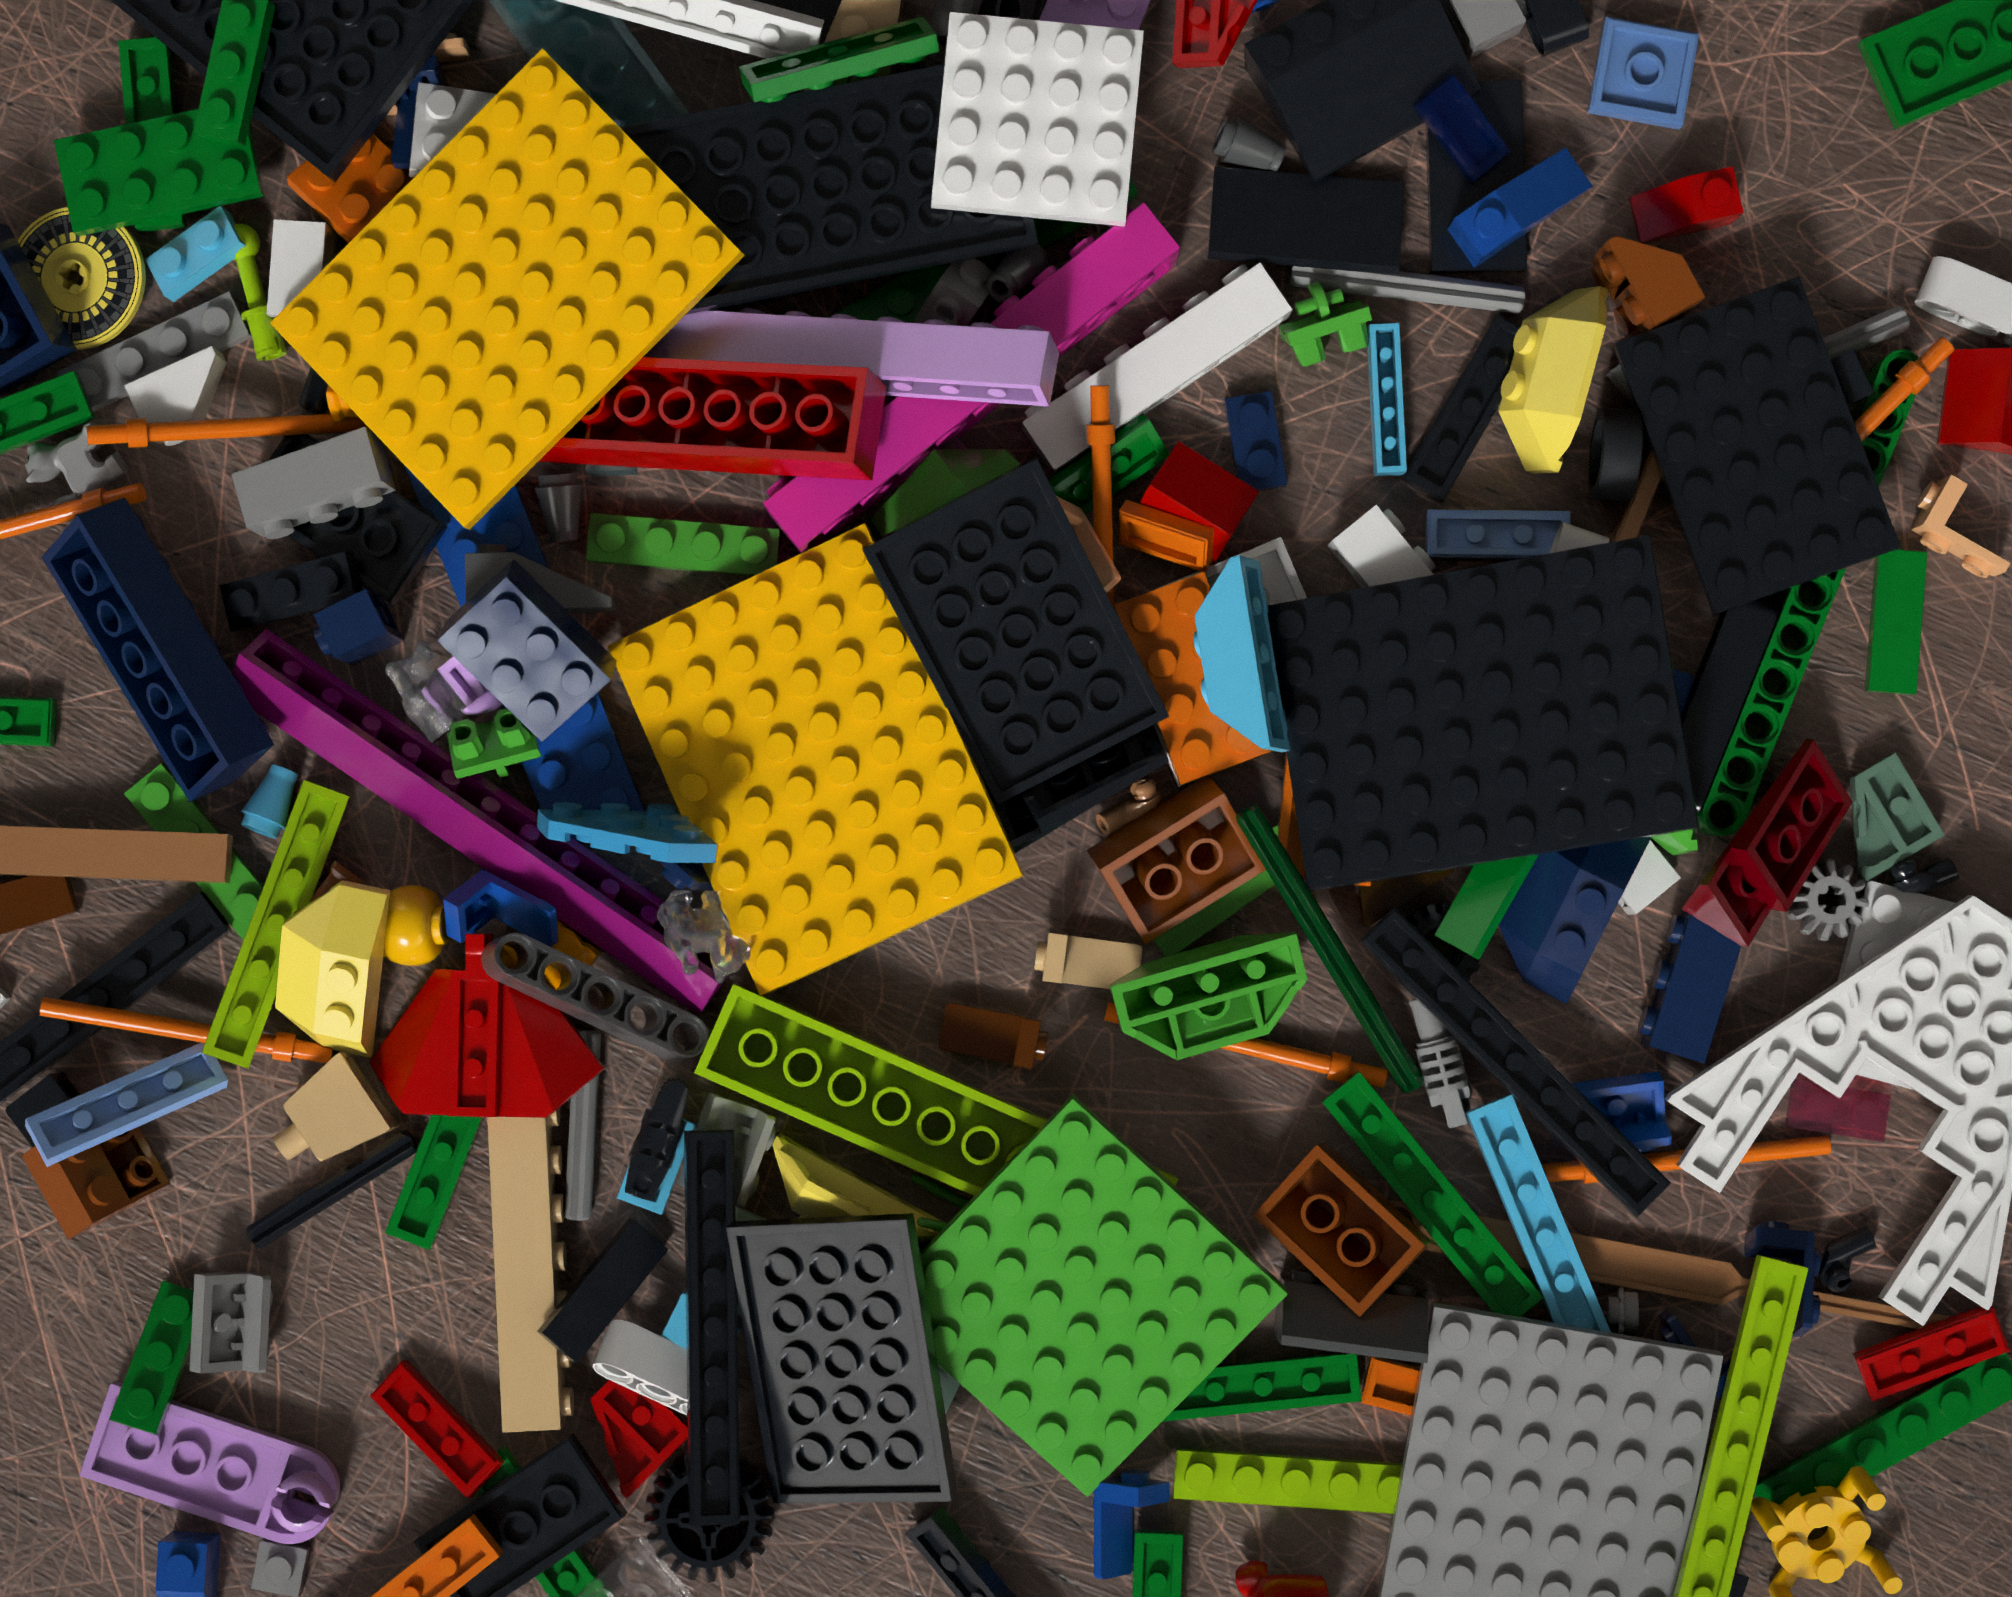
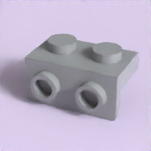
M709 1092L696 1130H734L735 1206L744 1208L747 1199L757 1189L759 1182L758 1168L764 1152H767L773 1144L776 1132L774 1126L776 1118L758 1107ZM684 1164L677 1184L684 1187Z
M245 1271L194 1274L189 1371L196 1373L239 1370L252 1373L266 1372L267 1357L270 1352V1339L268 1337L269 1313L273 1301L270 1276Z

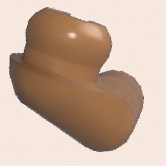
M1143 777L1131 785L1132 797L1096 815L1097 825L1104 835L1109 836L1159 805L1161 791L1156 789L1154 779Z

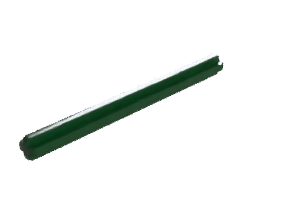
M1256 804L1246 807L1236 815L1239 827L1403 1093H1409L1419 1088L1424 1083L1421 1071L1313 894L1307 888V884L1260 807Z

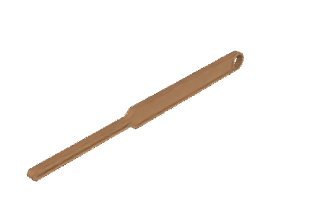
M1388 1200L1394 1206L1404 1208L1409 1213L1411 1222L1432 1241L1425 1250L1444 1253L1401 1200ZM1477 1215L1518 1267L1530 1269L1510 1220ZM1569 1232L1590 1281L1718 1305H1725L1738 1296H1747L1751 1278L1742 1277L1728 1261ZM1813 1290V1295H1818L1820 1298V1311L1915 1329L1952 1317L1932 1312L1924 1326H1922L1890 1304Z

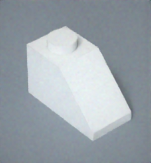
M210 346L124 386L138 418H146V423L205 420L227 362L220 351ZM185 440L159 441L156 443L162 444L165 442L166 446H172Z

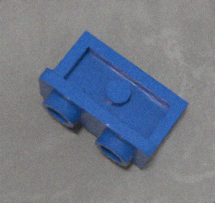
M1659 1071L1571 1083L1640 1152H1647L1660 1146L1672 1144V1134L1665 1120L1664 1080Z

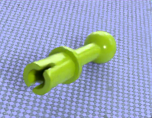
M235 224L234 227L238 236L246 245L236 253L234 259L238 266L249 310L241 314L242 321L248 322L257 361L265 359L266 361L274 360L285 356L287 350L282 336L270 324L275 317L267 315V299L255 259L260 249V238L251 226Z

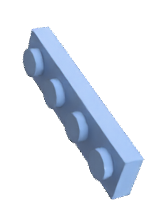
M205 1043L196 1044L28 1117L25 1120V1127L47 1167L227 1088L228 1078L217 1058L201 1053Z

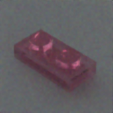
M1795 1079L1790 1087L1785 1126L1884 1142L1891 1094L1847 1088L1842 1097L1838 1098L1814 1082Z

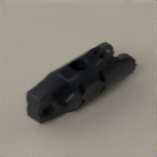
M674 1077L672 1079L668 1078L666 1082H663L664 1085L661 1086V1091L658 1092L653 1109H645L640 1132L630 1152L631 1158L625 1184V1193L652 1201L668 1170L672 1167L677 1144L687 1124L686 1121L681 1119L687 1105L686 1099H689L687 1084H685L684 1080L681 1081L679 1077L677 1079Z

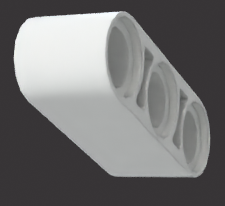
M1933 257L1914 302L1916 306L1937 317L2012 347V283L1951 258Z
M624 1320L611 1321L593 1363V1369L606 1379L687 1416V1349L631 1322Z

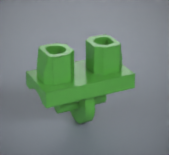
M1317 281L1308 284L1310 298L1295 303L1298 316L1315 312V314L1278 325L1282 340L1291 346L1299 364L1305 367L1326 359L1320 338L1324 335L1336 332L1341 351L1344 353L1367 347L1368 333L1366 322L1371 321L1372 316L1369 306H1363L1359 299L1329 309L1330 306L1344 302L1342 291L1339 288L1324 293L1320 282Z
M507 708L499 710L494 716V721L476 725L475 722L469 719L453 722L450 725V732L447 733L453 771L457 779L496 769L499 778L510 776L509 765L541 757L537 737Z

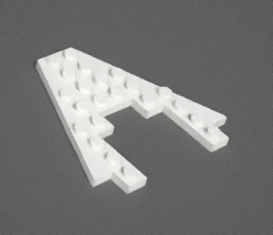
M1968 895L1668 1093L1664 1099L1702 1124L1676 1165L1719 1193L1798 1073H1801L1834 1096L1841 1098L1867 1059L1943 1109L1917 1150L1957 1175V1177L1878 1296L1922 1326H1924L1949 1287H1952L1982 1308L1990 1309L1994 1297L2012 1195V920L1977 897Z

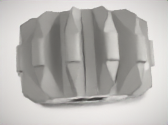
M1825 859L1821 865V870L1815 864L1793 901L1797 902L1798 907L1787 913L1789 920H1797L1804 917L1800 925V933L1809 935L1816 929L1818 940L1828 941L1832 931L1839 938L1849 935L1846 922L1854 926L1862 924L1863 919L1854 909L1855 907H1868L1869 900L1856 898L1855 892L1862 890L1866 883L1864 880H1855L1849 883L1853 874V867L1844 865L1837 871V866L1833 859ZM1819 894L1834 895V905H1819Z

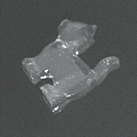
M420 642L415 651L405 659L388 663L385 672L393 681L398 693L402 697L404 712L421 728L426 738L432 743L450 729L451 723L460 721L467 715L462 713V710L467 706L438 672L437 669L443 665L442 656L431 650L426 644Z
M675 890L671 892L666 902L661 904L656 914L660 924L664 927V941L666 945L681 961L683 972L687 975L694 974L698 970L699 959L696 953H710L715 980L718 984H721L726 975L738 972L743 963L750 959L749 946L744 940L731 933L730 922L721 906L724 900L722 892H703L701 895L702 908L693 909L690 906L693 899L691 890Z

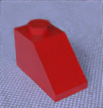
M1733 166L1685 176L1629 198L1638 241L1643 244L1731 225L1744 213Z

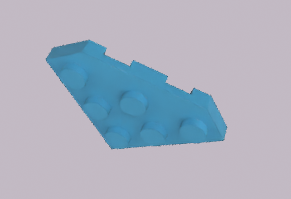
M558 802L553 804V809H538L537 829L550 840L568 842L570 841V834H574L578 841L590 843L591 848L627 854L630 853V846H635L637 852L651 855L650 859L667 863H716L717 843L702 832V828L690 822L689 817L683 816L679 811H676V807L673 805L649 804L647 811H630V807L625 804L603 803L600 810H582L583 806L580 804Z

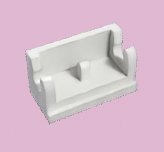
M274 219L267 301L268 316L276 317L336 257L337 232L326 222Z

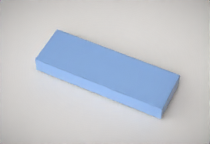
M1428 509L1426 511L1425 552L1431 559L1517 560L1549 554L1561 523L1570 524L1571 511Z

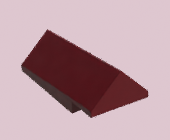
M1805 739L1682 907V910L1740 946L1749 947L1770 910L1788 911L1852 804V800L1814 739Z

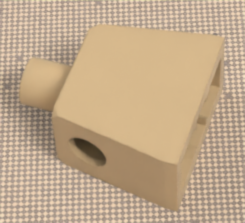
M343 1051L333 1056L283 1104L284 1110L293 1124L273 1136V1140L278 1150L287 1160H291L310 1147L319 1161H323L392 1131L399 1125L352 1054Z

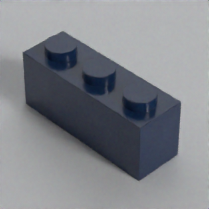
M1682 910L1681 915L1675 914L1670 922L1666 941L1672 943L1667 960H1660L1654 972L1652 987L1657 988L1652 1007L1646 1005L1641 1014L1638 1033L1643 1034L1640 1043L1642 1045L1694 1062L1705 1063L1741 946Z

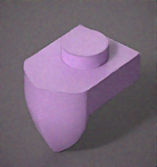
M454 656L437 669L467 706L462 710V713L479 715L491 712L502 705Z

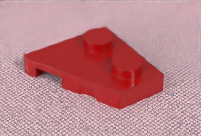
M1176 0L1172 64L1178 68L1223 66L1258 0Z
M608 1380L590 1400L597 1421L601 1424L604 1442L609 1457H612L620 1481L621 1493L628 1499L688 1438V1423L675 1410Z

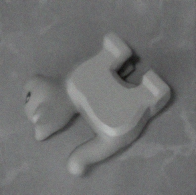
M93 421L88 422L83 426L82 432L62 440L57 445H49L37 441L27 448L28 456L25 468L29 475L26 479L28 483L50 481L56 478L62 471L72 490V493L56 499L52 506L80 499L82 494L87 491L102 487L108 490L113 482H117L128 473L129 467L118 452L111 454L102 462L97 456L96 451L105 444L88 445L86 426L99 424L93 423Z

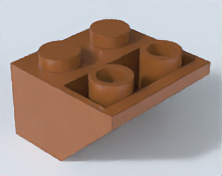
M1614 236L1607 240L1591 258V262L1594 265L1590 268L1593 280L1597 286L1608 289L1617 307L1613 310L1615 319L1625 334L1631 333L1633 336L1672 323L1689 313L1705 298L1704 293L1681 254Z
M139 1127L48 1167L36 1146L22 1155L24 1162L68 1240L112 1218L170 1184Z

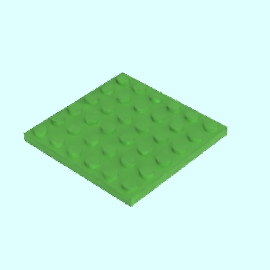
M1074 1094L1063 1103L920 1252L937 1364L1087 1497L1288 1295L1286 1286Z

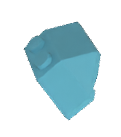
M1237 555L1230 557L1195 614L1197 630L1194 632L1193 641L1195 650L1201 658L1204 678L1201 680V692L1205 702L1209 705L1210 712L1261 749L1282 753L1290 751L1270 634L1267 615L1269 611L1265 589L1262 584L1260 561Z

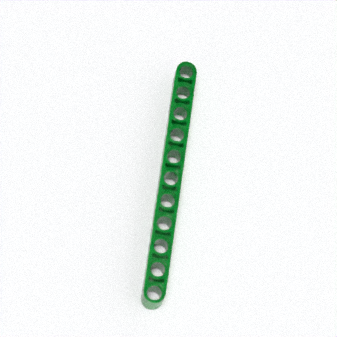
M1896 350L1874 363L1867 377L1875 393L1857 401L1852 413L1854 422L1893 384L1887 375L1888 365L1895 364L1902 369L1909 361L1916 362L1919 359L1916 354L1909 350ZM1912 393L1887 417L1885 430L1876 428L1862 441L1878 488L1916 396ZM1846 568L1806 582L1811 584L1816 590L1817 600L1814 606H1807L1802 603L1798 595L1800 585L1780 592L1777 600L1780 603L1778 617L1704 803L1697 814L1700 828L1698 830L1704 835L1718 837L1734 834L1744 824ZM1784 626L1792 627L1799 635V645L1795 651L1787 649L1781 642L1780 635ZM1767 670L1775 671L1781 678L1782 686L1777 695L1770 694L1763 686V675ZM1749 714H1756L1764 723V732L1759 739H1753L1745 730V720ZM1732 758L1740 759L1746 766V777L1740 784L1733 782L1727 774V765ZM1715 802L1724 804L1728 809V822L1722 828L1713 825L1709 818V810Z

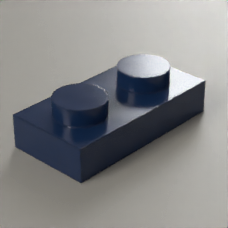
M1272 391L1225 398L1224 407L1236 476L1259 491L1286 487L1287 478Z

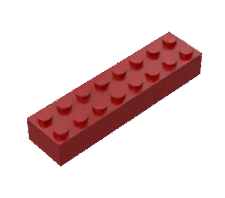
M643 357L538 462L873 480L886 386L868 367Z

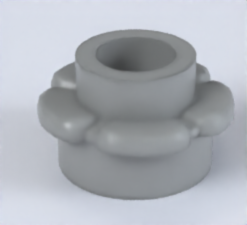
M1623 1287L1618 1288L1617 1297L1608 1296L1607 1298L1608 1326H1617L1618 1334H1624V1331H1638L1639 1326L1638 1293L1624 1292Z

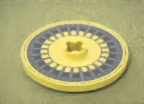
M64 207L41 216L19 237L18 243L77 350L102 345L115 338L129 325L143 299L146 271L140 247L126 227L78 237L73 233L68 207ZM71 271L79 272L84 277L81 286L73 284L68 279Z

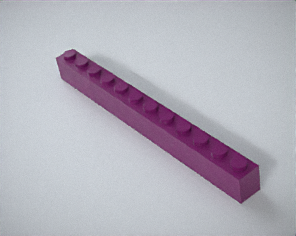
M265 629L239 654L232 675L242 684L244 695L253 710L493 875L509 881L514 886L537 898L546 900L555 907L557 919L697 1015L703 1012L720 990L741 955L738 951L570 837L568 842L547 839L537 829L538 814L481 775L475 774L457 779L449 753L268 629Z

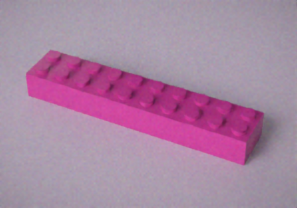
M1142 203L1135 210H1132L1128 205L1125 227L1108 225L1110 229L1097 240L1092 235L1083 239L1069 252L1072 257L1069 262L1059 270L1054 265L1045 269L1032 281L1031 284L1034 286V289L1021 300L1016 295L1007 299L994 311V315L997 318L990 324L1002 329H1018V327L1023 325H1031L1049 331L1059 351V359L1176 266L1180 247L1145 203ZM885 396L873 480L796 476L792 479L790 476H784L766 491L770 498L763 502L772 519L801 554L832 539L904 482L934 449H939L954 436L961 437L1002 403Z

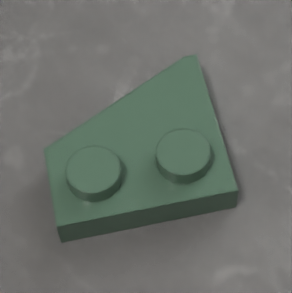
M1896 753L1887 755L1850 777L1856 866L1859 880L1866 882L1945 836Z

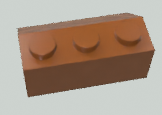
M1209 775L1086 850L1145 945L1266 870L1239 827L1236 813L1227 797Z
M1326 1142L1317 1144L1252 1215L1359 1317L1404 1273L1432 1242Z

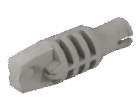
M1417 999L1408 1001L1409 1006L1412 1008L1420 1042L1416 1044L1417 1048L1415 1051L1431 1107L1443 1106L1449 1128L1465 1125L1468 1121L1462 1099L1472 1097V1091L1458 1041L1452 1034L1448 1035L1447 1029Z

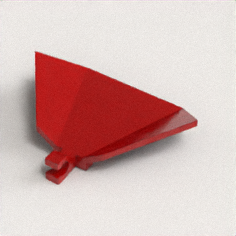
M466 934L465 970L435 969L369 1062L390 1097L403 1114L461 1117L548 1118L602 1072L605 1067L564 1012L498 982L486 974L482 967L481 956L486 945L494 939V934Z

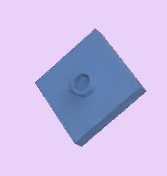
M1605 17L1602 24L1587 113L1680 130L1684 124L1700 33Z

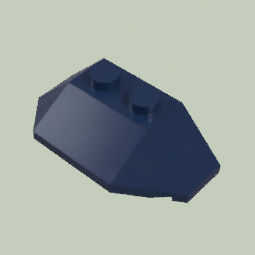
M1651 837L1538 855L1499 924L1524 983L1567 1004Z

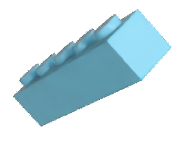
M1399 323L1369 324L1367 328V354L1374 477L1400 476L1407 472Z

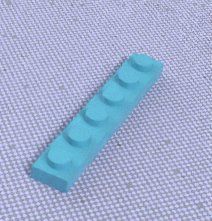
M1512 1094L1504 1095L1466 1111L1468 1121L1540 1294L1544 1297L1543 1301L1552 1322L1611 1332Z

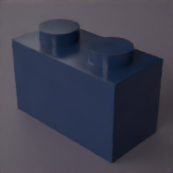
M367 589L313 614L319 626L313 629V634L322 652L326 656L332 654L334 659L352 666L404 641L385 600Z

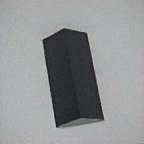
M1146 728L998 805L988 787H986V790L1016 854L1159 769L1169 760L1150 730Z

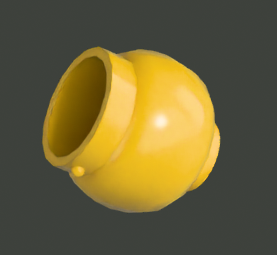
M404 885L397 887L389 895L383 957H387L390 961L405 966H420L431 962L441 953L444 944H449L452 939L446 934L443 902L433 890L422 886Z

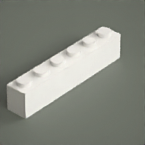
M1258 263L1251 269H1248L1245 264L1234 269L1221 280L1225 285L1223 288L1211 296L1208 295L1206 290L1197 294L1182 306L1185 313L1172 322H1169L1167 317L1155 322L1143 332V335L1146 337L1144 341L1130 349L1127 343L1118 347L1103 359L1106 366L1093 375L1088 370L1076 375L1064 385L1067 392L1053 402H1050V407L1032 405L1024 412L1028 418L1022 422V431L1052 475L1092 449L1086 440V424H1091L1090 385H1109L1110 423L1115 424L1116 432L1140 414H1147L1289 318L1292 308L1261 263Z

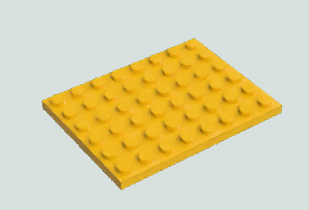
M542 48L270 324L464 528L470 530L745 255Z
M865 523L607 645L610 654L617 660V670L680 814L689 817L690 822L702 828V832L717 843L716 863L702 864L742 956H744L747 947L750 949V958H745L744 961L760 996L769 994L1025 876L974 760L948 708L945 707L862 550L863 546L875 540L869 526Z

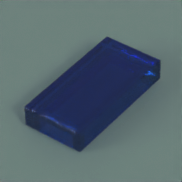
M1454 75L1449 76L1413 106L1469 182H1475L1511 152Z

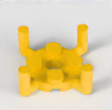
M1852 1467L1837 1488L1831 1486L1814 1487L1817 1492L1801 1496L1798 1492L1788 1497L1781 1505L1764 1497H1756L1752 1500L1751 1511L1769 1540H1771L1772 1550L1782 1565L1769 1584L1768 1590L1771 1597H1794L1790 1589L1798 1578L1819 1579L1823 1583L1835 1582L1843 1576L1845 1569L1855 1560L1869 1566L1886 1593L1895 1594L1901 1590L1903 1583L1880 1550L1866 1544L1871 1535V1528L1854 1498L1859 1494L1867 1507L1873 1511L1883 1508L1886 1499L1863 1467ZM1828 1526L1826 1533L1822 1537L1815 1540L1808 1539V1535L1814 1528Z

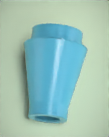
M272 764L268 774L241 810L245 814L241 825L263 836L277 839L280 830H285L288 822L298 774L284 767Z

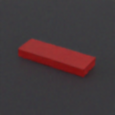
M1979 1306L1852 1354L1868 1396L1873 1402L2009 1352L2010 1350L1993 1306L1989 1310Z
M408 1360L401 1361L370 1395L383 1411L467 1498L473 1497L505 1463L499 1454Z

